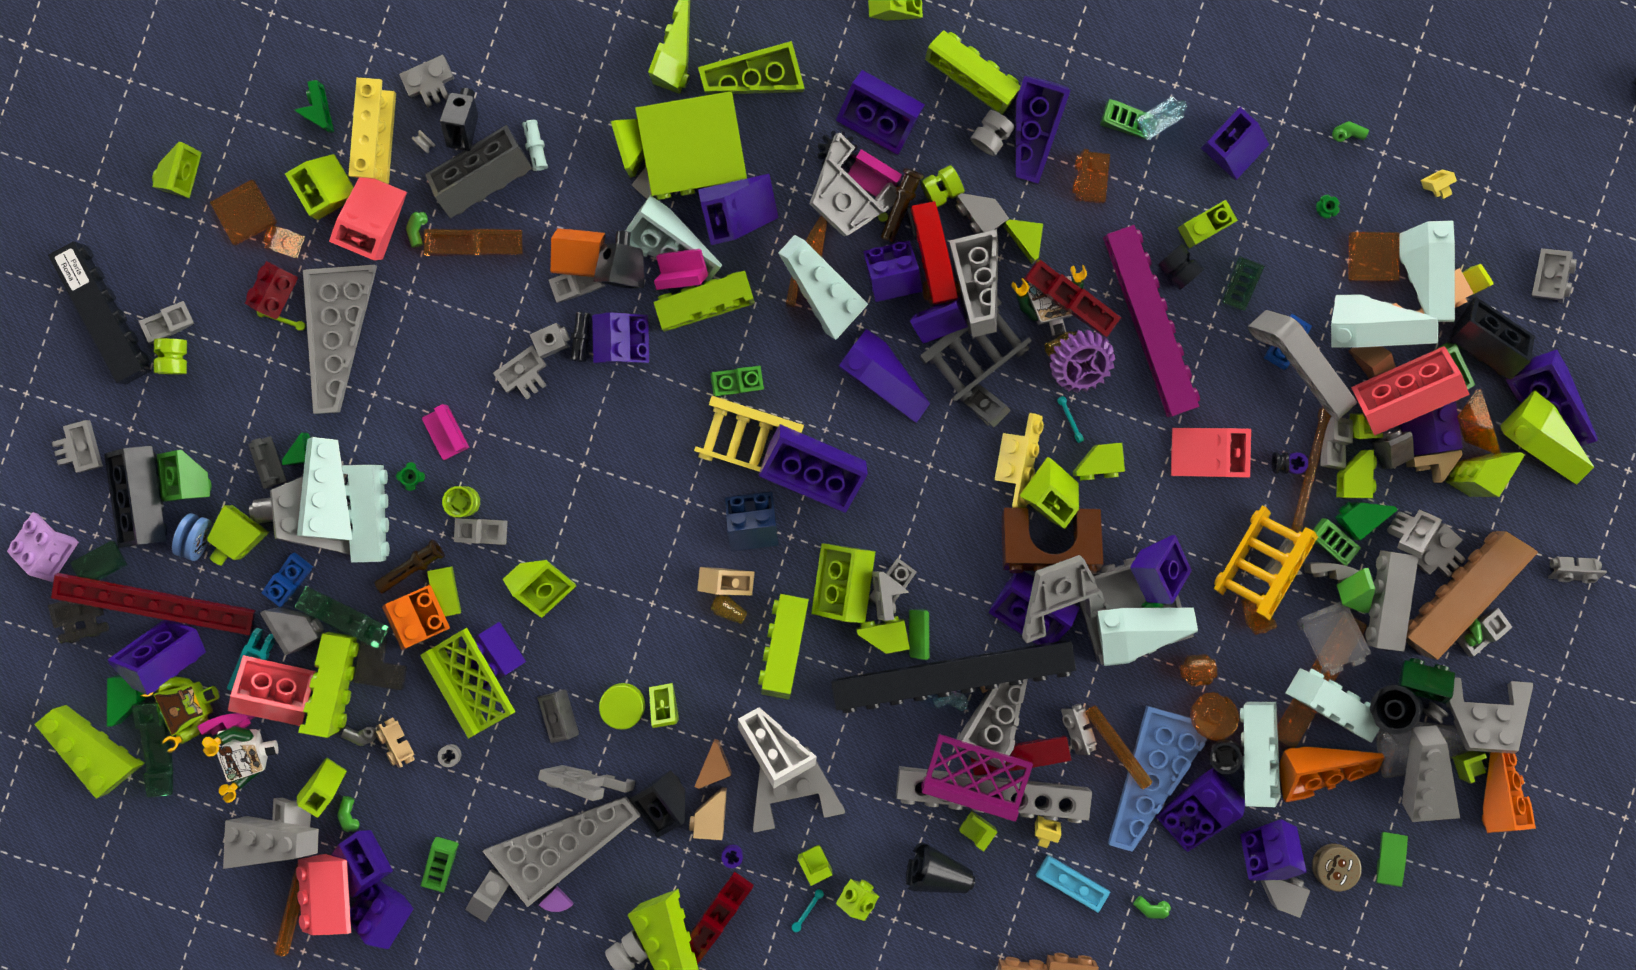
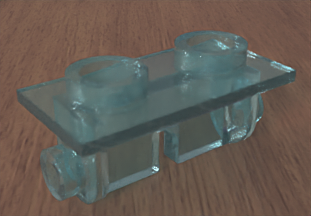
M1174 96L1135 119L1146 140L1151 139L1182 119L1187 104L1183 100L1176 101Z

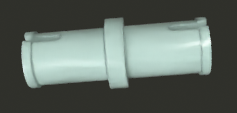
M527 120L522 123L527 140L525 147L530 153L533 171L547 169L548 165L543 150L545 144L540 137L537 120Z

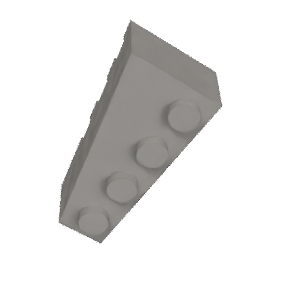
M997 229L949 241L972 337L997 331Z
M1436 725L1414 727L1411 731L1402 804L1412 822L1460 818L1448 744Z
M250 816L226 820L223 869L290 860L317 854L319 829Z

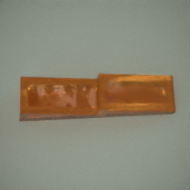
M424 229V256L523 254L522 230Z

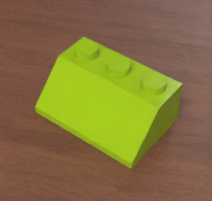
M1521 452L1491 453L1458 461L1445 482L1469 497H1500L1525 454Z
M822 543L811 614L844 622L865 623L875 551Z

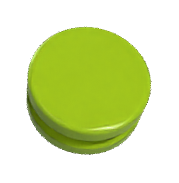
M619 683L611 686L602 695L599 703V712L603 721L608 726L620 730L633 727L638 723L645 711L643 694L637 687L628 683Z

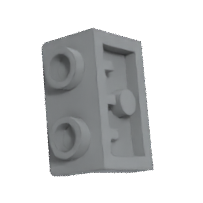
M1541 248L1532 297L1558 300V303H1564L1565 297H1570L1572 283H1568L1569 274L1575 273L1577 259H1573V252Z

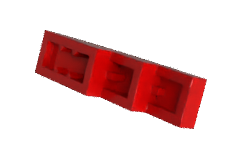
M936 202L914 205L911 207V212L917 230L922 264L933 304L957 300L952 267Z

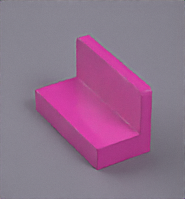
M862 149L848 173L865 191L877 197L887 183L891 182L896 187L902 177V174Z
M701 249L660 253L656 256L661 272L654 280L656 290L701 285L708 277Z
M442 404L434 408V412L422 418L443 460H447L470 448L448 405Z

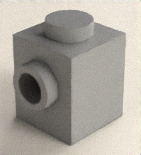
M557 323L529 334L541 358L548 357L569 347L567 343L570 340L569 334L565 327L561 328Z

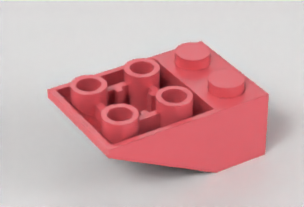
M359 178L336 220L329 242L369 259L382 260L407 192L375 178Z
M1172 428L1171 476L1250 477L1251 429Z

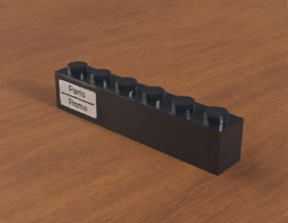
M73 241L49 254L48 256L116 383L128 384L151 372L152 370L148 365L150 360L145 352L140 350L136 334L128 328L126 324L127 317L121 309H118L113 291L105 285L103 281L105 279L104 274L99 267L95 266L91 250L86 245Z

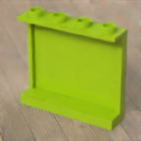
M732 91L635 107L651 196L656 195L657 200L671 198L672 192L680 191L681 196L694 194L695 188H707L747 179Z

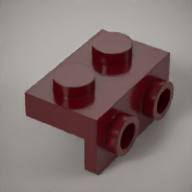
M266 261L264 266L258 271L254 286L247 293L245 304L262 314L278 319L298 277Z

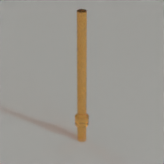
M1323 406L1319 408L1317 416L1319 422L1291 530L1299 532L1302 529L1325 431L1332 417Z

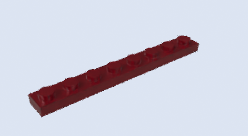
M62 573L54 575L51 599L245 635L252 633L256 612L253 609Z

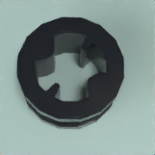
M1278 452L1273 453V473L1278 474L1279 471H1282L1283 474H1287L1290 465L1288 453L1283 452L1282 455H1279Z

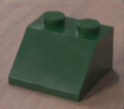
M1410 658L1409 661L1405 660L1402 663L1398 685L1410 689L1415 696L1417 695L1422 698L1447 703L1452 699L1455 672L1449 671V667L1435 664L1434 667L1424 665L1425 661Z

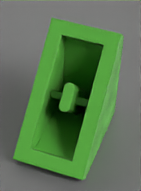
M1364 568L1336 585L1344 606L1362 613H1369L1375 586L1369 568Z

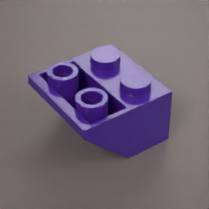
M1239 107L1208 139L1201 149L1236 181L1267 148L1269 143L1258 122L1244 109Z
M910 241L897 242L863 251L875 302L922 292L920 271Z
M613 312L592 315L593 363H649L648 315Z
M500 622L473 638L497 681L526 662ZM465 644L461 648L466 650L467 644ZM460 654L461 660L465 664L466 656ZM472 659L471 668L479 671L478 663ZM484 680L483 689H486L490 684Z
M1280 819L1240 834L1249 880H1286L1307 873L1296 826Z
M371 830L357 831L338 844L331 856L347 860L348 889L352 898H355L393 872Z
M378 881L362 892L351 907L350 922L366 945L389 949L414 908L404 895L385 883Z

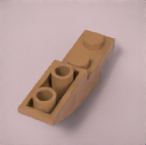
M1054 953V956L1047 955L1046 964L1040 960L1021 962L1020 959L1015 957H1006L1005 960L999 959L998 970L1099 969L1095 960H1092L1089 956L1080 955L1078 958H1071L1064 953Z

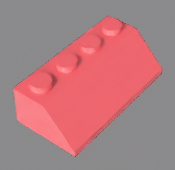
M1445 346L1351 387L1374 436L1470 395L1460 370Z

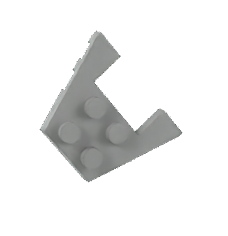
M837 133L831 143L809 204L841 235L848 236L879 214L889 210L893 206L897 194L895 191L896 187L890 182L873 199L841 168V165L855 147L841 133Z
M303 477L270 490L275 539L350 555L349 540L297 536Z
M1080 555L1035 572L1022 633V639L1026 643L1046 636L1044 615L1083 600H1085L1086 614L1091 619L1097 617L1098 611L1110 610L1101 590L1098 589L1090 569Z
M1455 677L1453 697L1446 703V706L1452 711L1455 718L1454 724L1465 749L1468 751L1512 754L1518 752L1533 683L1515 681L1508 683L1510 705L1464 702L1461 678Z
M807 746V747H804V748L807 749L809 752H811V750L809 749L808 746ZM817 761L815 766L776 788L772 787L760 766L753 825L754 833L775 828L770 803L819 794L824 818L845 814L842 803L836 796L835 791L829 784Z
M565 765L542 769L538 780L546 782V785L549 787L561 788L591 801L603 798L605 789L600 786L621 792L632 791L635 786V780L627 779L626 782L616 780L615 776L612 775L597 776L592 774V771Z

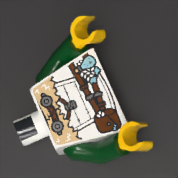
M1082 265L1080 273H1076L1075 266H1072L1070 271L1073 279H1071V276H1067V278L1083 289L1084 279L1087 276L1085 266ZM1023 278L1021 279L1023 284L1020 288H1017L1014 282L1011 284V287L1017 293L1016 296L1020 310L1031 321H1036L1038 325L1049 323L1052 336L1066 333L1063 319L1073 315L1043 295L1032 285L1029 286Z
M232 726L225 731H218L215 739L205 737L202 741V745L205 747L203 752L209 757L217 753L226 780L232 783L231 785L224 784L219 787V794L221 796L224 795L223 800L226 803H230L236 798V789L240 790L265 769L268 756L276 755L279 751L276 740L263 742L260 731L257 729L249 730L238 726Z

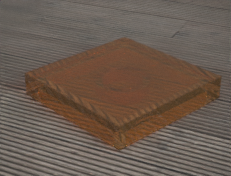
M250 180L210 202L233 245H238L277 223L254 180Z
M1400 232L1349 233V281H1399Z

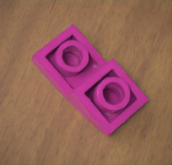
M240 713L227 714L208 720L197 727L202 735L211 733L213 736L218 734V731H223L232 726L246 728L251 724L250 720L255 718V716Z

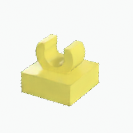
M1440 170L1422 179L1421 183L1423 189L1433 191L1435 197L1441 196L1442 199H1445L1452 195L1449 185L1457 180L1454 172Z
M1037 816L1035 836L1040 839L1038 846L1048 848L1050 841L1059 842L1061 837L1060 822Z

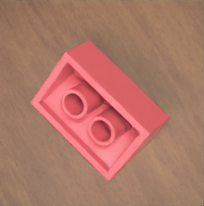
M243 655L230 695L228 711L300 726V724H303L305 712H303L305 703L309 701L311 688L309 687L311 678L316 671Z
M328 854L298 859L296 876L299 881L300 891L297 894V898L301 907L299 925L302 932L310 935L351 933L347 860Z

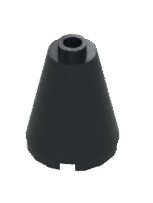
M1389 685L1381 688L1375 693L1370 704V712L1375 720V724L1384 732L1394 735L1411 731L1418 724L1424 709L1421 699L1417 695L1415 696L1410 689L1401 685Z
M921 842L916 845L913 850L916 853L914 860L909 859L906 870V885H910L909 890L918 892L967 893L973 889L975 876H973L971 869L926 843Z

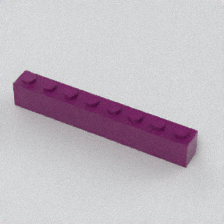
M1135 225L1107 234L1103 237L1166 416L1172 417L1200 407L1198 401H1200L1199 393L1196 388L1192 387L1190 381L1192 378L1191 370L1188 365H1184L1182 356H1184L1183 348L1179 342H1176L1174 337L1176 333L1172 320H1168L1166 314L1168 310L1167 303L1163 297L1160 298L1158 288H1160L1158 278L1155 274L1152 275L1149 266L1152 263L1148 252L1144 253L1141 244L1143 243L1141 231L1139 229L1136 230Z

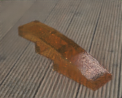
M823 216L819 217L806 239V242L821 257L827 227V220ZM793 277L790 280L786 306L796 308L799 286Z

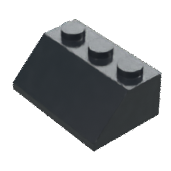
M1475 296L1453 328L1451 340L1461 349L1467 350L1475 359L1486 363L1497 374L1504 375L1510 380L1531 362L1535 336Z

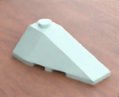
M1428 221L1398 235L1399 258L1408 272L1410 283H1413L1424 314L1438 318V322H1454L1453 221Z
M1119 608L1098 611L1097 614L1104 666L1133 662L1138 657L1155 652L1160 647L1169 643L1172 644L1198 632L1194 608Z

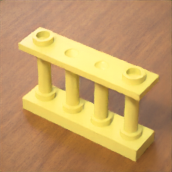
M356 78L348 176L375 178L389 184L396 93L394 91L382 90L381 79Z
M711 396L709 405L714 407L713 412L715 414L704 448L695 446L694 451L699 452V458L712 461L713 457L760 472L761 467L758 465L769 431L773 429V426L778 427L781 424L802 433L804 425ZM727 412L737 414L736 419L738 421L727 455L724 456L712 451L724 415L727 416ZM750 419L760 422V431L750 462L746 463L735 458L746 424L750 422Z

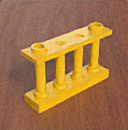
M1262 505L1260 510H1256L1250 520L1252 524L1224 572H1220L1217 575L1214 589L1221 595H1224L1225 591L1229 589L1257 604L1256 607L1258 609L1256 612L1270 621L1318 536L1307 527L1304 528L1303 532L1297 533L1269 519L1271 512ZM1263 526L1293 541L1295 546L1292 551L1285 554L1256 539ZM1251 547L1281 562L1282 568L1279 573L1273 575L1244 560ZM1240 568L1269 583L1270 589L1267 594L1260 596L1232 581L1238 569Z

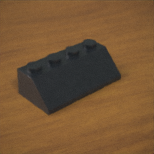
M152 446L122 448L105 453L118 548L166 541L167 526L163 522L162 516L164 504L159 496L160 479L156 475L155 468L157 457Z

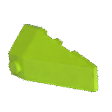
M678 0L672 19L675 21L673 24L667 25L664 36L665 43H659L648 71L654 85L680 94L682 88L687 87L690 75L687 74L690 0Z
M1535 390L1500 425L1504 435L1576 485L1594 468L1554 404Z

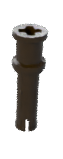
M905 167L901 184L895 190L897 197L883 232L880 235L881 238L887 241L889 239L890 242H895L910 200L916 198L915 191L920 179L924 178L923 174Z
M432 539L429 541V545L420 551L412 552L410 559L380 579L375 580L374 584L378 591L384 594L416 571L426 570L430 563L438 558H444L445 554L440 545Z

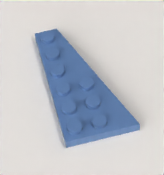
M1146 705L1108 840L1110 846L1133 852L1148 830L1149 824L1163 808L1162 805L1168 796H1171L1190 768L1191 762L1197 753L1203 749L1206 740L1215 731L1217 725Z

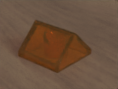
M1476 390L1457 416L1464 441L1491 453L1500 454L1501 451L1482 390Z

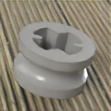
M421 130L418 131V136L412 137L427 154L430 152L429 148L435 146Z
M1430 701L1428 703L1429 708H1424L1423 712L1437 723L1442 724V718L1447 717L1448 713Z
M453 744L444 746L438 752L439 763L444 767L456 765L461 760V750ZM452 750L451 754L455 753V758L449 762L447 761L448 757L444 758V754Z

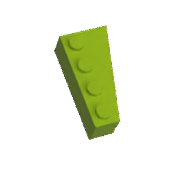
M745 271L735 272L721 279L706 281L704 285L698 287L690 286L683 288L681 293L672 295V293L663 294L658 297V301L654 302L659 322L664 332L755 304Z
M780 594L779 600H774L772 614H776L775 624H769L767 637L772 639L770 647L765 646L762 660L766 661L767 665L765 671L760 670L758 685H762V695L790 699L809 599Z
M334 632L322 634L315 661V667L319 669L311 678L309 686L313 694L309 701L305 703L303 711L307 713L305 725L300 724L298 733L328 738L345 727L347 721V714H344L345 706L349 704L351 698V691L348 690L349 683L355 675L353 660L359 651V643H356L357 636Z
M679 889L644 901L628 914L654 970H699L695 953L691 952L689 943L691 941L690 933L686 931L683 920L685 918L684 909L680 908L678 900L680 898Z

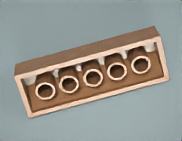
M1496 531L1490 533L1484 540L1485 544L1469 555V561L1463 567H1459L1453 572L1452 579L1437 589L1435 592L1436 596L1432 601L1422 605L1418 616L1414 620H1409L1406 642L1419 655L1438 660L1538 552L1508 532Z

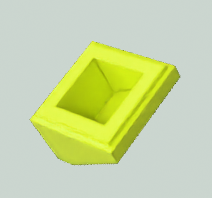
M1482 264L1472 266L1462 272L1474 294L1493 285L1492 279Z

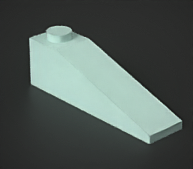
M651 195L625 230L631 232L630 246L641 248L644 257H647V255L656 257L660 253L701 249L708 272L706 281L711 280L722 266L674 212Z
M1336 295L1331 322V347H1375L1438 343V318L1397 307L1388 302L1371 299L1365 295Z

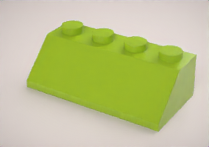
M943 30L929 45L925 60L993 110L1003 115L1019 92V81L1012 75L1008 74L1006 76L999 71V66L993 61H985L980 57L979 51L972 46L966 47L960 42L961 39L952 32L947 33Z

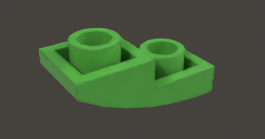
M761 366L710 373L714 397L764 390Z
M1387 832L1381 833L1376 883L1402 887L1408 836Z

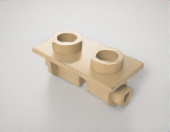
M392 717L385 721V727L382 724L377 725L378 731H376V736L381 744H386L389 750L386 755L392 766L397 765L398 768L403 767L402 761L408 764L415 760L413 757L415 754L408 741L405 740L399 744L397 742V739L405 736L398 720L395 721Z

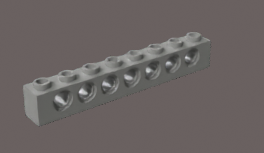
M899 766L896 798L901 799V803L915 804V801L925 802L924 805L929 807H939V804L948 805V808L962 810L963 807H966L917 792L915 786L923 782L928 769ZM933 770L932 777L938 779L949 775L947 771ZM965 773L954 777L957 784L961 786L972 782L969 775ZM972 774L975 780L983 777V775L975 776ZM993 777L998 788L1011 782L1010 778ZM991 779L978 784L981 792L989 793L995 790ZM1028 781L1018 812L1020 816L1026 818H1034V815H1043L1044 819L1057 821L1058 817L1068 818L1067 821L1072 823H1082V820L1089 821L1092 791L1088 787ZM1014 786L1001 793L1004 799L1011 801L1012 795L1017 792ZM1038 796H1046L1047 800L1044 805H1035V800ZM1062 799H1070V805L1067 808H1059V802ZM972 809L975 812H982L976 809Z

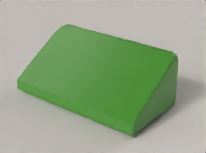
M926 609L910 610L909 655L912 658L924 660L930 658L929 612Z

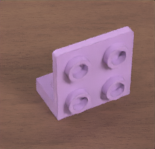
M33 512L24 522L22 529L11 542L7 552L28 575L53 582L54 575L60 572L79 542L74 537L55 532L39 514Z

